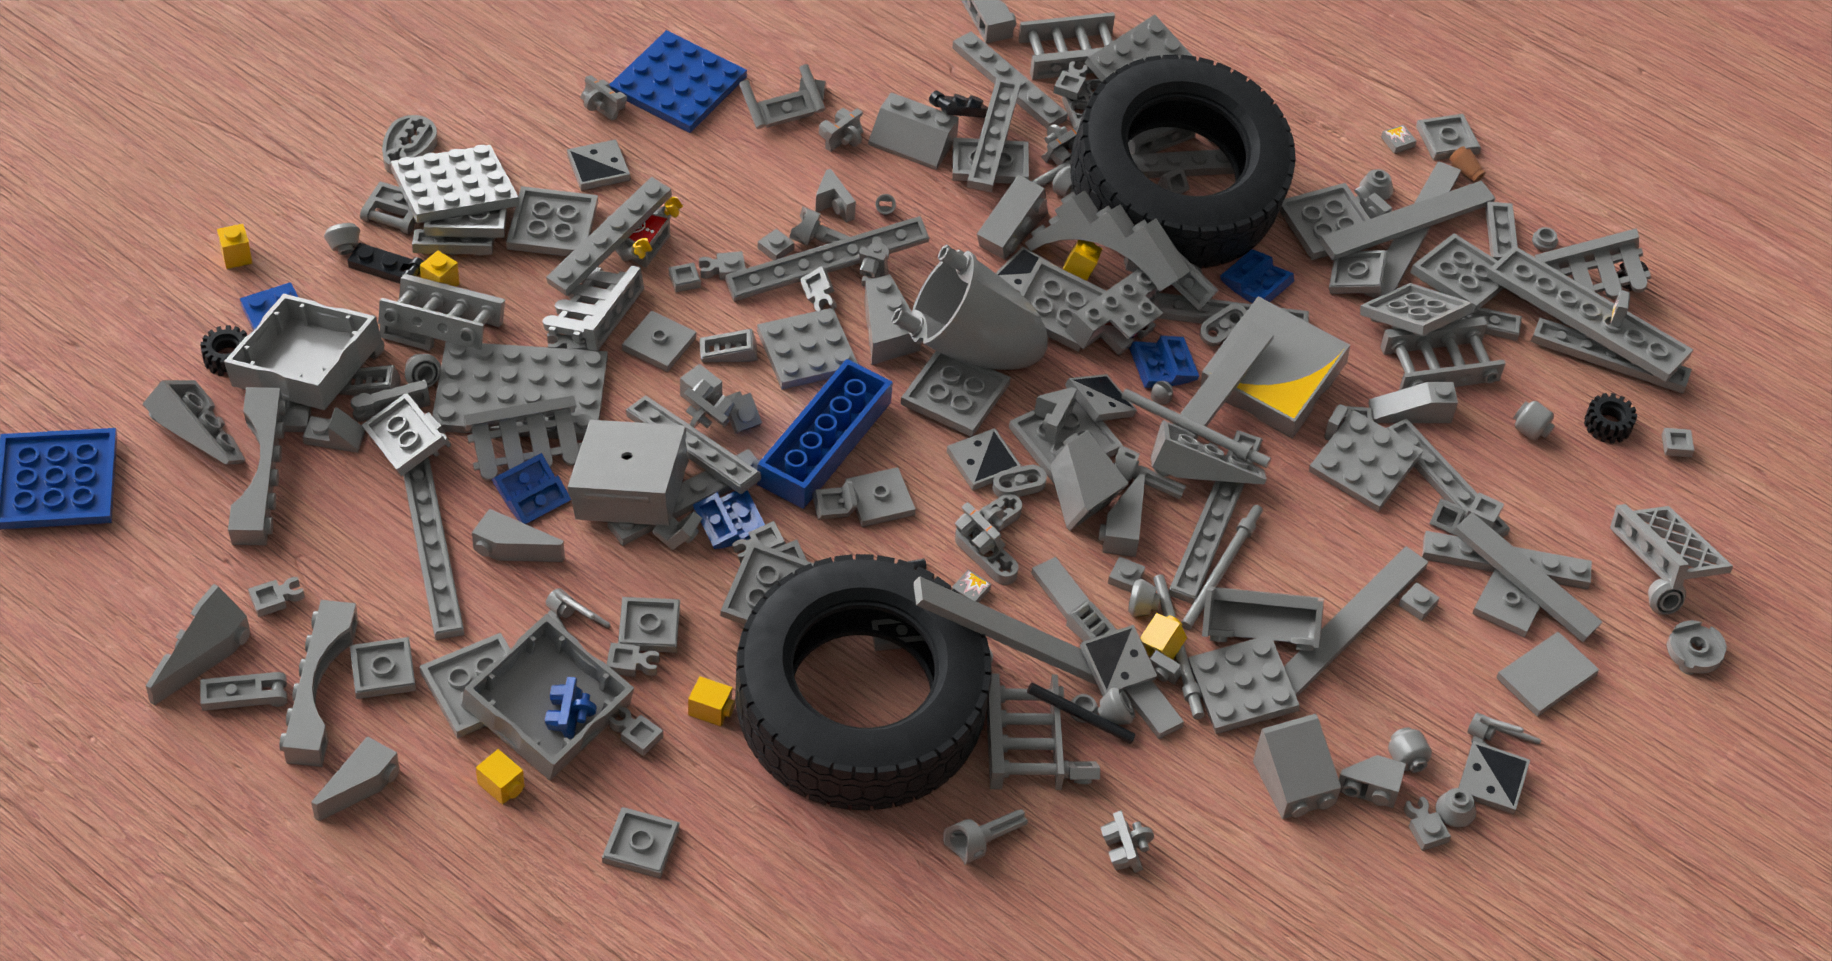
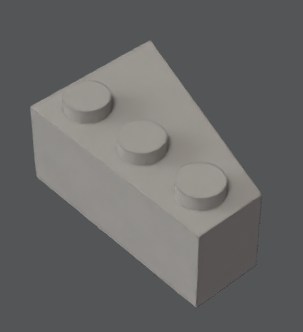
M1018 175L978 231L979 246L1005 260L1048 214L1045 189Z
M888 274L867 280L864 304L869 333L871 365L920 351L921 344L913 341L910 332L891 322L892 316L898 308H902L904 311L912 314L891 275Z

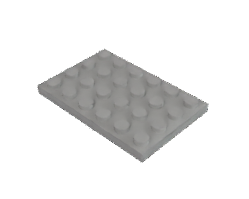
M446 341L432 416L445 432L472 433V431L465 432L463 419L466 414L574 395L576 409L575 412H571V415H577L578 424H574L577 440H583L589 421L600 420L608 351L482 343V348L478 350ZM554 416L544 417V421L554 420ZM527 421L516 422L517 426L527 425ZM499 426L489 427V431L500 429ZM557 428L546 429L548 438L559 439ZM529 433L519 434L521 437H530Z

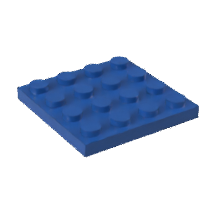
M666 30L609 85L615 93L622 92L626 95L627 102L691 133L747 77V70Z
M116 428L0 434V529L112 523L118 436Z

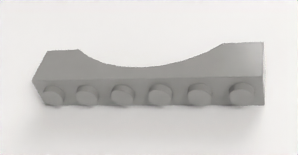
M246 387L243 412L247 427L252 431L260 444V460L257 472L250 486L231 505L228 532L232 545H267L268 534L273 533V517H270L271 510L276 509V494L273 493V488L279 484V470L276 469V463L281 462L282 448L279 445V439H284L285 426L284 422L281 421L282 416L287 415V399H282L280 388Z
M321 600L318 611L313 612L311 622L313 632L312 635H307L305 643L306 659H301L299 665L300 682L295 683L293 687L292 698L294 705L293 708H288L286 715L287 732L282 733L280 737L279 748L280 751H284L285 761L288 764L323 766L328 737L326 726L315 706L317 689L329 665L341 652L353 644L359 621L356 603Z

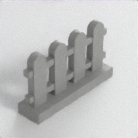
M1637 228L1535 255V258L1564 275H1572L1573 280L1595 293L1605 291L1606 296L1610 299H1617L1620 290H1622L1621 286L1629 284L1633 291L1637 293L1644 292L1647 288V280L1651 279L1649 270L1644 272L1639 258L1643 256L1642 248H1639L1640 237ZM1623 261L1627 276L1618 278L1614 264ZM1597 268L1602 283L1593 285L1588 270Z
M630 266L627 272L620 271L619 274L605 272L602 268L597 267L581 282L583 285L579 284L568 295L571 300L563 299L555 303L556 313L559 316H546L543 319L544 329L549 331V335L555 336L557 333L573 336L575 340L586 338L587 349L598 351L644 290L641 267ZM569 317L577 318V319H582L583 321H581V320H576V319H571V318H569Z
M574 395L464 415L465 432L472 431V435H467L468 443H474L478 462L473 463L474 471L480 470L481 477L484 480L491 481V479L497 476L498 466L507 465L509 470L540 453L543 454L549 467L552 466V456L562 455L563 461L567 465H575L582 443H577L574 424L579 422L577 415H571V412H575L576 409ZM554 416V420L544 421V417ZM527 421V425L517 426L516 422ZM489 427H500L499 430L489 431ZM557 428L560 447L550 449L546 429ZM529 433L533 452H522L519 434ZM502 437L505 457L495 459L491 439Z

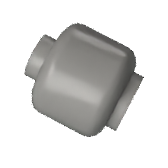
M1538 401L1525 402L1513 417L1516 420L1515 428L1531 440H1537L1541 436L1546 439L1555 427L1551 423L1554 419V413Z
M1406 727L1396 731L1391 736L1388 751L1393 760L1406 763L1404 771L1417 773L1427 767V762L1432 756V750L1420 730Z

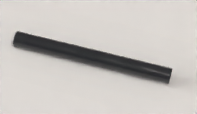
M1033 682L1028 687V694L1129 744L1133 742L1135 733Z

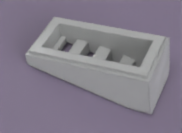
M752 329L700 338L701 361L750 362L758 360L757 342ZM710 346H714V352H710Z
M394 365L359 368L339 394L356 396L367 393L371 395L382 390L399 387L401 378ZM352 379H356L355 385H351Z
M1088 599L1071 610L1067 617L1066 626L1083 641L1096 638L1101 632L1107 634L1117 630ZM1090 625H1095L1092 629H1089Z

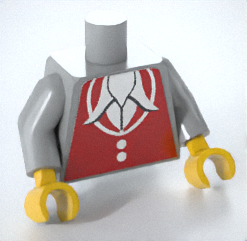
M678 197L669 198L665 202V206L657 209L615 250L623 261L633 260L647 268L670 237V217H678L680 213L678 209L683 207Z

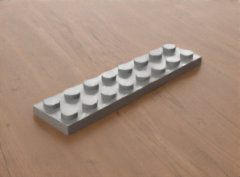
M1516 246L1498 260L1487 273L1486 277L1498 285L1503 286L1520 298L1527 300L1542 311L1556 317L1564 324L1573 327L1588 338L1595 340L1665 382L1690 358L1694 350L1628 311L1619 328L1611 326L1613 302Z

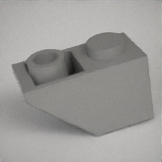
M1376 755L1347 767L1341 771L1339 777L1340 792L1349 797H1358L1379 806L1393 808L1399 793L1406 763Z

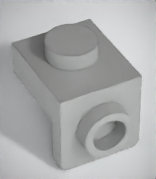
M740 391L726 396L735 404L731 414L728 416L735 434L762 424L751 393L742 395Z
M852 481L845 482L840 488L817 489L812 493L818 520L849 517L859 503V496L857 491L854 490Z
M693 511L680 522L672 517L669 526L656 525L652 532L669 548L674 550L683 542L690 543L699 532L697 526L702 518Z

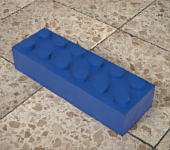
M846 359L757 464V471L761 474V480L757 482V485L804 509L813 499L812 493L822 488L891 404L893 382Z

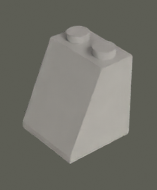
M1088 430L1080 436L1074 433L1063 442L1064 445L1054 453L1056 458L1050 464L1063 517L1069 531L1109 505L1128 484V481Z
M1312 714L1261 730L1253 763L1281 818L1301 817L1308 811L1318 808L1323 810L1333 806L1337 802L1341 785L1317 715Z

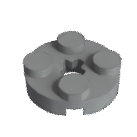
M1694 620L1684 621L1676 625L1666 643L1671 659L1679 665L1683 673L1688 675L1709 673L1720 667L1727 648L1724 637L1717 629L1712 626L1708 629L1701 626L1702 622ZM1692 643H1694L1697 647L1701 646V651L1692 648Z

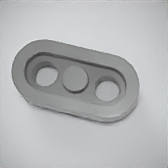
M1231 304L1205 320L1200 329L1202 341L1209 346H1217L1223 343L1238 324V322H1231L1230 317H1237L1240 321L1247 310L1242 305ZM1214 330L1217 332V336L1212 337L1208 332Z
M1037 465L1004 470L994 476L992 489L998 497L1005 494H1013L1020 497L1038 493L1045 488L1047 474L1043 468Z

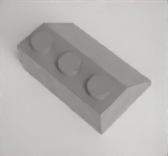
M891 92L880 107L868 145L937 170L953 145V137L957 138L959 117L948 115L941 110Z

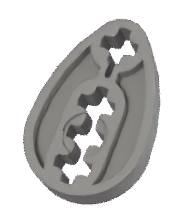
M408 115L395 120L390 125L385 134L382 147L384 167L387 172L393 174L390 161L399 160L403 157L424 156L435 149L438 142L437 129L430 119L419 115Z

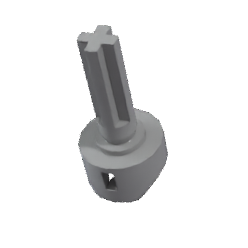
M802 206L800 214L802 222L792 228L789 238L808 246L814 237L829 244L849 238V236L820 225L821 214Z
M1120 445L1114 465L1127 481H1131L1132 478L1135 480L1139 474L1145 475L1144 484L1178 499L1181 498L1186 487L1185 485L1151 471L1147 467L1138 465L1140 453Z
M1022 809L980 826L973 820L966 819L944 830V845L955 852L964 861V865L985 856L987 842L1027 825L1028 820L1024 817L1025 812Z

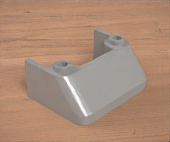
M1210 587L1206 590L1202 636L1208 637L1210 635V641L1227 642V637L1233 636L1256 639L1271 635L1275 641L1296 644V649L1313 651L1314 648H1319L1325 598Z

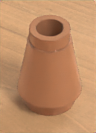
M1465 146L1458 148L1449 158L1452 162L1451 166L1460 169L1461 173L1474 183L1480 181L1486 174L1471 149H1466Z

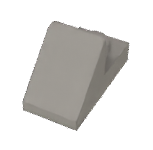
M831 169L826 170L816 194L815 211L819 212L833 207L835 213L840 214L845 222L854 220L856 201Z
M1071 387L1040 395L1036 398L1034 413L1045 418L1042 428L1046 429L1044 441L1055 444L1074 408L1076 388Z
M335 407L331 419L310 417L303 435V442L307 445L358 453L366 430L342 410Z

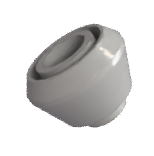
M1071 166L1062 168L1053 179V191L1057 195L1065 197L1074 191L1071 182Z
M1381 169L1370 171L1361 180L1359 187L1365 186L1369 190L1370 195L1376 193L1383 200L1389 199L1394 190L1390 175Z
M353 223L337 224L326 230L324 238L331 249L337 251L339 255L350 254L358 245L360 228Z
M430 354L413 355L407 360L405 365V378L408 384L425 380L429 388L438 381L441 374L439 361Z
M1662 578L1653 582L1648 590L1651 609L1661 615L1671 614L1679 610L1686 598L1684 586L1672 589L1670 582Z
M1144 579L1135 581L1128 612L1133 617L1150 615L1152 610L1157 611L1161 594L1156 593L1157 588Z
M1110 688L1100 700V707L1097 708L1099 716L1117 725L1130 724L1135 717L1133 706L1121 688Z
M1451 789L1442 794L1436 802V812H1438L1442 821L1450 826H1468L1476 817L1477 811L1474 799L1464 789Z

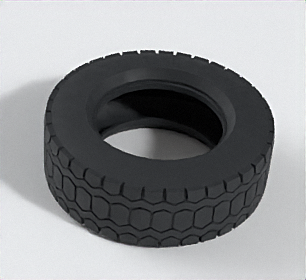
M1178 54L1163 55L1162 58L1160 55L1146 57L1145 60L1142 58L1131 62L1129 65L1126 64L1117 69L1115 73L1110 74L1101 82L1089 99L1083 112L1071 153L1070 173L1074 193L1078 195L1085 190L1098 211H1101L1108 205L1113 209L1121 204L1134 226L1144 219L1147 224L1157 219L1177 251L1200 269L1203 266L1204 268L1219 266L1220 263L1223 265L1235 260L1236 257L1238 259L1248 253L1250 249H1253L1270 230L1292 183L1296 156L1295 143L1292 132H1290V126L1286 118H1283L1284 114L1276 103L1273 104L1274 100L1265 90L1261 92L1262 88L1251 79L1246 81L1247 76L1234 69L1231 73V67L1219 62L1215 66L1213 65V60L1201 57L1196 61V56L1181 55L1180 59ZM1159 127H1174L1192 131L1210 140L1222 150L1233 168L1235 183L1221 192L1206 196H1187L1174 193L1155 184L1141 172L1131 156L1128 142L1144 131Z
M852 554L835 556L834 562L829 557L815 561L813 566L810 563L796 569L794 574L791 572L779 580L777 584H774L763 595V598H760L749 615L740 637L736 660L735 701L740 727L745 740L756 759L758 758L759 763L769 774L772 773L776 780L785 787L789 785L790 790L805 798L809 794V800L823 805L830 802V807L847 810L848 805H852V810H870V806H873L874 810L892 808V803L897 807L913 802L914 798L918 800L932 793L933 789L936 790L960 770L974 750L984 726L992 681L991 655L986 634L975 632L917 606L913 582L921 576L951 590V585L938 576L934 579L933 573L920 566L915 570V564L900 559L895 564V558L877 555V560H874V555L856 554V558L853 559ZM892 619L902 623L878 625V631L873 630L871 621ZM899 625L907 627L908 632L905 635H899L896 632V628ZM854 635L878 637L902 647L917 660L929 681L930 693L913 713L898 722L873 728L852 727L823 716L805 700L795 680L797 669L813 650L831 640ZM922 635L925 641L904 642L899 637Z

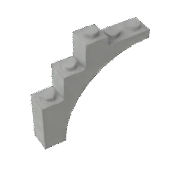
M1085 190L1078 195L1073 191L1062 198L1061 202L1063 204L1055 209L1057 215L1049 220L1051 225L1047 228L1044 224L1031 232L1033 237L1025 242L1030 251L1046 243L1059 240L1080 239L1099 243L1116 250L1133 261L1148 275L1159 291L1190 272V269L1157 219L1152 220L1148 224L1144 219L1134 226L1121 204L1113 209L1108 205L1101 211H1098Z

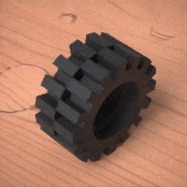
M226 325L225 330H222L221 326L216 327L217 332L211 329L208 331L209 336L204 335L202 338L203 342H201L200 346L203 362L207 369L210 368L211 373L215 374L218 371V376H223L224 372H227L224 361L231 353L220 354L217 352L224 348H236L247 336L246 331L242 330L240 332V328L236 326L233 330H231V325Z
M1603 393L1601 397L1597 395L1590 402L1584 418V425L1588 426V433L1594 432L1592 437L1595 439L1600 436L1602 437L1601 442H1606V439H1609L1610 443L1614 444L1617 439L1620 443L1623 442L1624 438L1627 439L1633 430L1637 419V414H1635L1636 408L1631 407L1632 403L1629 400L1625 403V397L1620 396L1618 399L1614 393H1611L1610 397H1608L1607 393ZM1602 415L1613 416L1618 422L1607 420Z

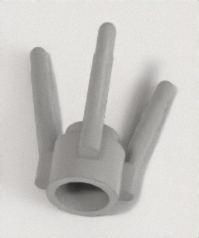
M561 588L553 590L546 599V606L550 609L548 615L565 630L566 628L561 622L560 617L567 618L575 610L606 628L610 627L609 622L578 603Z
M1478 712L1473 717L1467 732L1474 736L1471 741L1472 743L1476 741L1485 745L1488 744L1484 740L1491 741L1496 730L1536 744L1541 743L1539 738L1523 733L1524 729L1522 727L1489 718Z

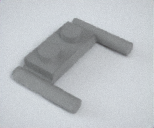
M808 64L799 67L807 90H801L757 103L749 81L744 80L739 83L756 129H761L765 126L768 128L813 116L815 112L820 113L825 110Z

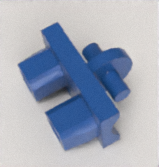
M567 677L566 684L551 686L550 700L552 704L562 706L561 710H548L545 716V724L548 730L562 731L564 737L568 739L574 738L577 722L585 723L586 717L594 716L597 710L596 704L590 701V694L583 693L582 689L576 686V677Z

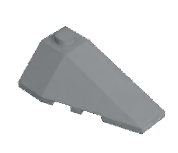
M162 380L143 402V405L149 411V416L155 422L226 465L242 464L245 461L233 437L223 431L222 427L225 425L223 419L218 416L216 418L212 410L215 408L213 401L195 380Z
M1165 420L1162 421L1151 455L1152 468L1158 474L1166 477L1172 475L1177 478L1265 484L1267 479L1264 469L1244 461L1234 454H1230L1227 457L1218 448V445L1212 442L1204 445L1194 439L1195 433Z
M213 584L190 613L195 616L186 631L180 629L176 636L178 640L173 653L164 655L146 684L151 704H158L232 655L240 645H243L248 640L250 628L247 615L219 586Z

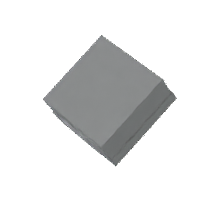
M590 420L568 484V493L572 499L575 520L669 526L688 463L685 425Z

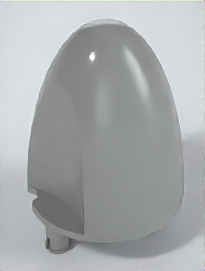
M944 245L938 254L940 262L923 284L913 306L912 314H909L902 308H898L891 319L892 324L910 332L911 338L917 344L923 342L928 347L949 357L989 369L1015 370L1032 366L1043 358L1048 347L1045 325L1031 303L1003 278L979 262L972 252H963L960 249L954 250L949 245Z

